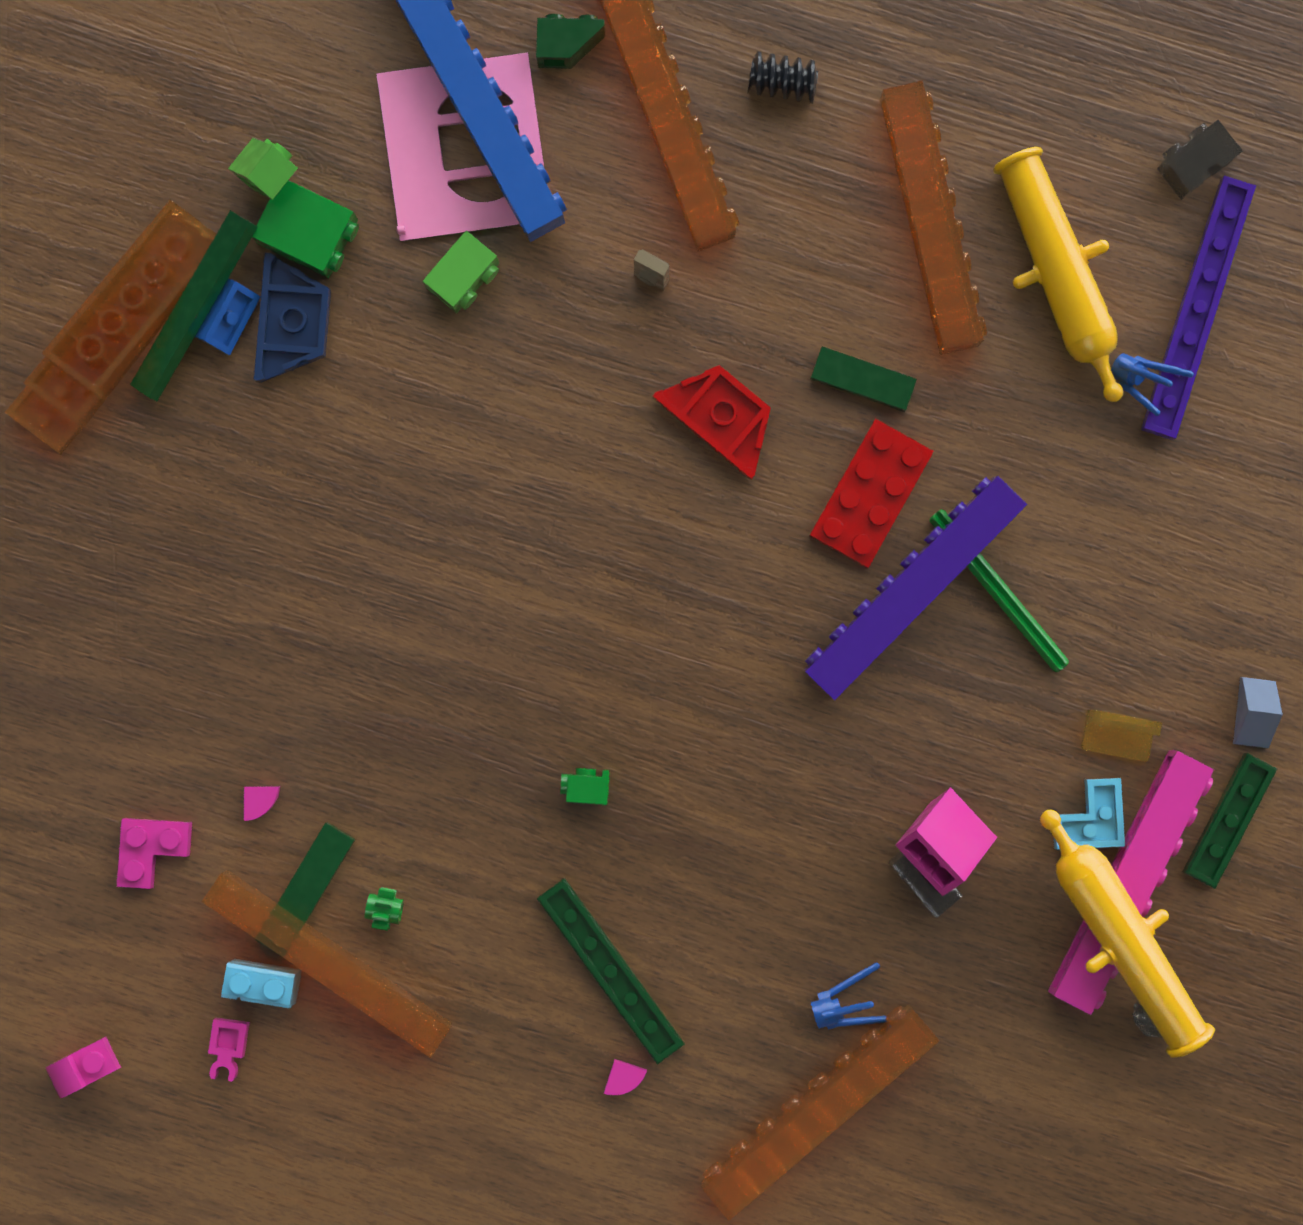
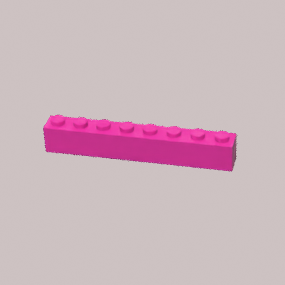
M1168 750L1125 836V846L1119 848L1111 864L1143 918L1148 914L1152 906L1150 897L1155 887L1159 888L1167 876L1168 870L1165 867L1170 857H1175L1182 846L1183 839L1180 837L1185 827L1191 826L1197 816L1198 809L1195 807L1200 797L1205 796L1213 784L1211 775L1214 769L1175 750ZM1084 920L1048 992L1092 1015L1094 1009L1098 1010L1102 1006L1106 997L1104 989L1109 979L1116 977L1118 970L1114 964L1111 965L1109 963L1096 973H1090L1086 970V963L1100 953L1101 945Z

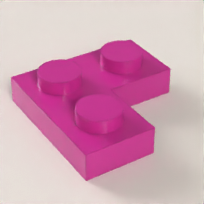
M122 818L116 887L154 888L156 855L190 856L192 822Z

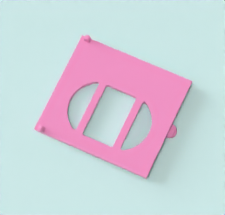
M528 52L485 58L486 67L482 68L487 79L494 77L501 92L513 102L509 106L518 120L519 136L521 137L524 134L527 136L534 149V153L530 156L536 166L540 163L544 166ZM428 66L378 73L377 81L398 223L396 231L399 234L400 241L462 233L466 230L469 232L518 225L519 222L505 197L490 202H475L459 196L448 186L450 182L490 177L493 175L487 165L450 171L444 170L439 128L463 124V121L458 112L438 114L441 106L449 96L433 67Z

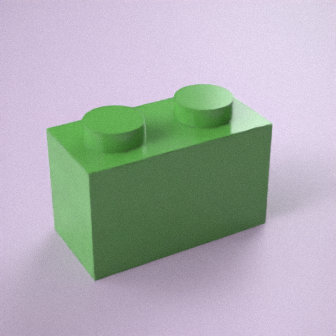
M252 138L228 169L253 191L273 200L298 168L289 161L292 158L291 153L280 144H274L268 139L263 142Z
M466 230L425 277L423 283L431 293L457 314L461 308L466 310L471 306L477 297L475 292L483 282L489 284L499 272L497 266L500 263L496 254Z

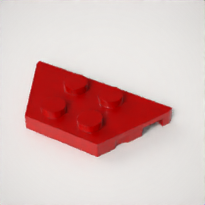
M720 365L708 369L698 376H692L680 381L679 384L654 393L652 398L748 479L752 480L754 478L771 410L770 406Z

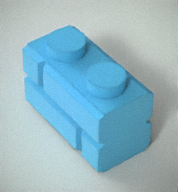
M233 959L226 966L221 997L235 1000L240 997L241 1001L291 1008L292 1005L296 1004L302 970Z

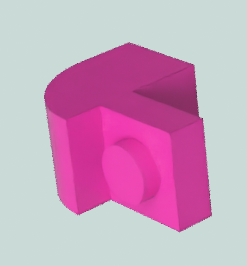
M107 1037L45 1067L60 1099L121 1068Z

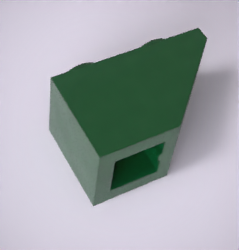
M548 14L545 18H537L536 59L538 68L572 69L605 38L604 19H598L597 16L589 14L581 15L578 18H565L560 14Z

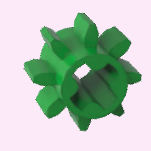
M381 887L378 890V895L369 894L364 917L365 919L373 920L371 928L388 931L391 924L399 925L404 899L396 898L397 890Z

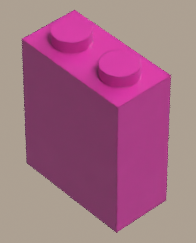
M950 787L927 805L895 846L932 886L944 896L965 882L997 839V836Z

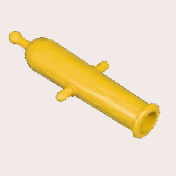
M1031 147L1021 150L998 162L993 169L995 174L1001 175L1034 263L1032 270L1014 278L1013 286L1017 289H1022L1038 281L1039 284H1042L1067 351L1078 362L1093 365L1103 383L1105 399L1110 402H1117L1122 398L1124 392L1122 386L1115 381L1109 364V354L1117 345V330L1088 266L1089 259L1108 251L1109 243L1106 240H1099L1085 247L1082 244L1079 245L1041 161L1040 156L1043 153V149Z
M1054 810L1044 811L1040 817L1041 825L1045 829L1050 830L1061 851V858L1056 863L1058 882L1101 945L1100 953L1086 963V970L1090 973H1096L1108 963L1114 964L1167 1043L1166 1053L1170 1057H1183L1204 1046L1213 1037L1215 1028L1211 1024L1204 1022L1153 936L1155 935V929L1168 920V912L1160 909L1147 919L1143 918L1108 859L1093 846L1088 844L1077 845L1070 839L1062 827L1060 815Z

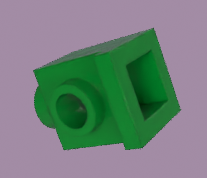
M576 768V774H562L560 794H567L566 802L607 805L610 770L603 769L602 776H596V769Z

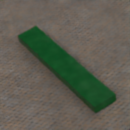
M231 210L229 211L130 383L131 386L154 401L159 400L258 226Z
M563 878L540 895L537 900L658 1065L685 1045V1042L566 878Z

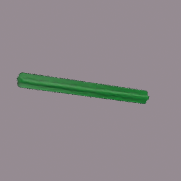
M941 509L932 515L929 520L934 528L939 526L943 529L952 519L948 517L945 510ZM979 553L967 565V568L1054 672L1061 671L1069 663L1067 657Z

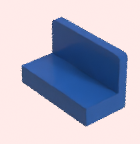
M228 278L194 338L202 340L219 351L230 355L261 296Z

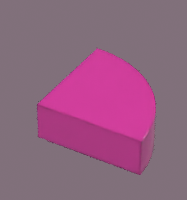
M280 786L244 787V821L254 820L266 814L277 801Z
M614 1059L604 1094L622 1095L632 1091L644 1079L647 1069Z

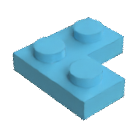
M1121 778L1084 779L1086 813L1059 814L1062 827L1070 839L1079 846L1088 844L1095 848L1124 847ZM1054 838V849L1058 850L1060 848Z

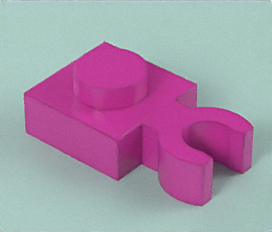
M224 1018L213 1019L208 1054L218 1055L217 1061L210 1068L209 1074L211 1079L217 1078L219 1067L224 1066L229 1070L228 1081L232 1082L238 1075V1066L234 1058H243L245 1056L250 1022Z

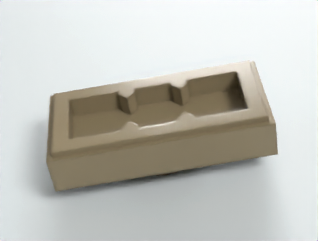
M639 249L634 258V275L642 282L653 287L656 286L664 291L669 282V263L643 249Z

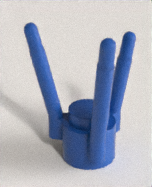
M1125 353L1120 354L1111 368L1114 378L1120 381L1119 384L1124 391L1132 395L1155 416L1160 415V410L1136 390L1133 385H1140L1145 378L1167 387H1171L1173 382L1148 371L1147 368L1189 378L1194 375L1190 370L1150 361L1140 356L1134 358Z
M879 963L872 964L827 991L817 993L819 1000L811 1002L818 1029L827 1027L829 1030L841 1026L887 1022L888 1018L886 1016L844 1018L843 1015L873 1008L874 1003L872 1001L841 1007L838 998L831 999L834 995L879 969Z

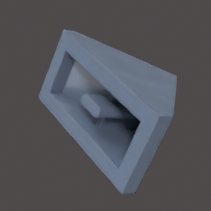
M1240 677L1233 744L1269 748L1283 715L1276 681Z

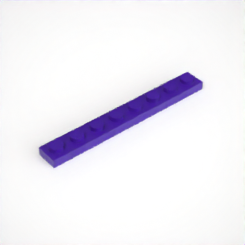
M1225 175L1220 179L1162 364L1190 370L1194 375L1189 378L1159 371L1158 375L1171 380L1173 385L1167 387L1155 383L1150 402L1160 410V415L1155 416L1147 409L1141 427L1142 431L1170 440H1174L1177 437L1256 185Z

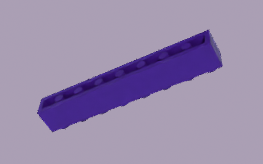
M995 476L991 480L987 477L983 478L972 490L975 496L967 504L961 501L948 514V517L952 520L943 529L936 526L924 539L927 545L919 553L913 550L900 563L904 569L895 578L889 574L877 586L876 589L880 593L871 602L865 599L852 612L856 618L847 627L841 623L829 635L832 642L823 651L818 647L805 660L808 666L804 671L830 697L836 700L1027 505L999 476Z

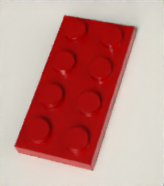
M875 418L809 536L868 569L934 451Z

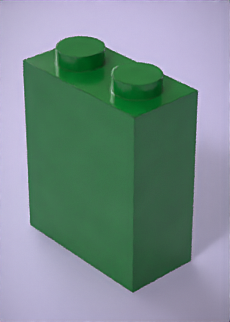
M288 180L273 200L269 199L256 225L258 227L252 238L258 245L329 279L332 271L337 272L341 267L344 259L342 251L347 242L351 243L356 237L359 224H357L358 218L353 211Z

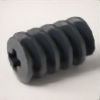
M757 51L752 60L747 93L752 85H755L757 95L761 96L765 87H768L770 97L774 98L777 91L782 89L783 99L787 100L791 92L795 91L796 101L798 102L802 100L805 93H808L809 102L813 104L819 70H816L815 61L811 59L807 66L803 68L802 60L799 57L790 66L788 56L786 55L782 57L779 64H776L775 54L770 53L766 62H763L762 53Z

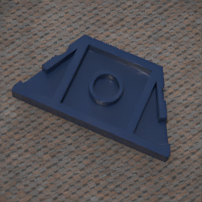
M265 253L254 370V381L258 383L326 357L331 290L320 282L306 276L300 270L279 260L271 253Z

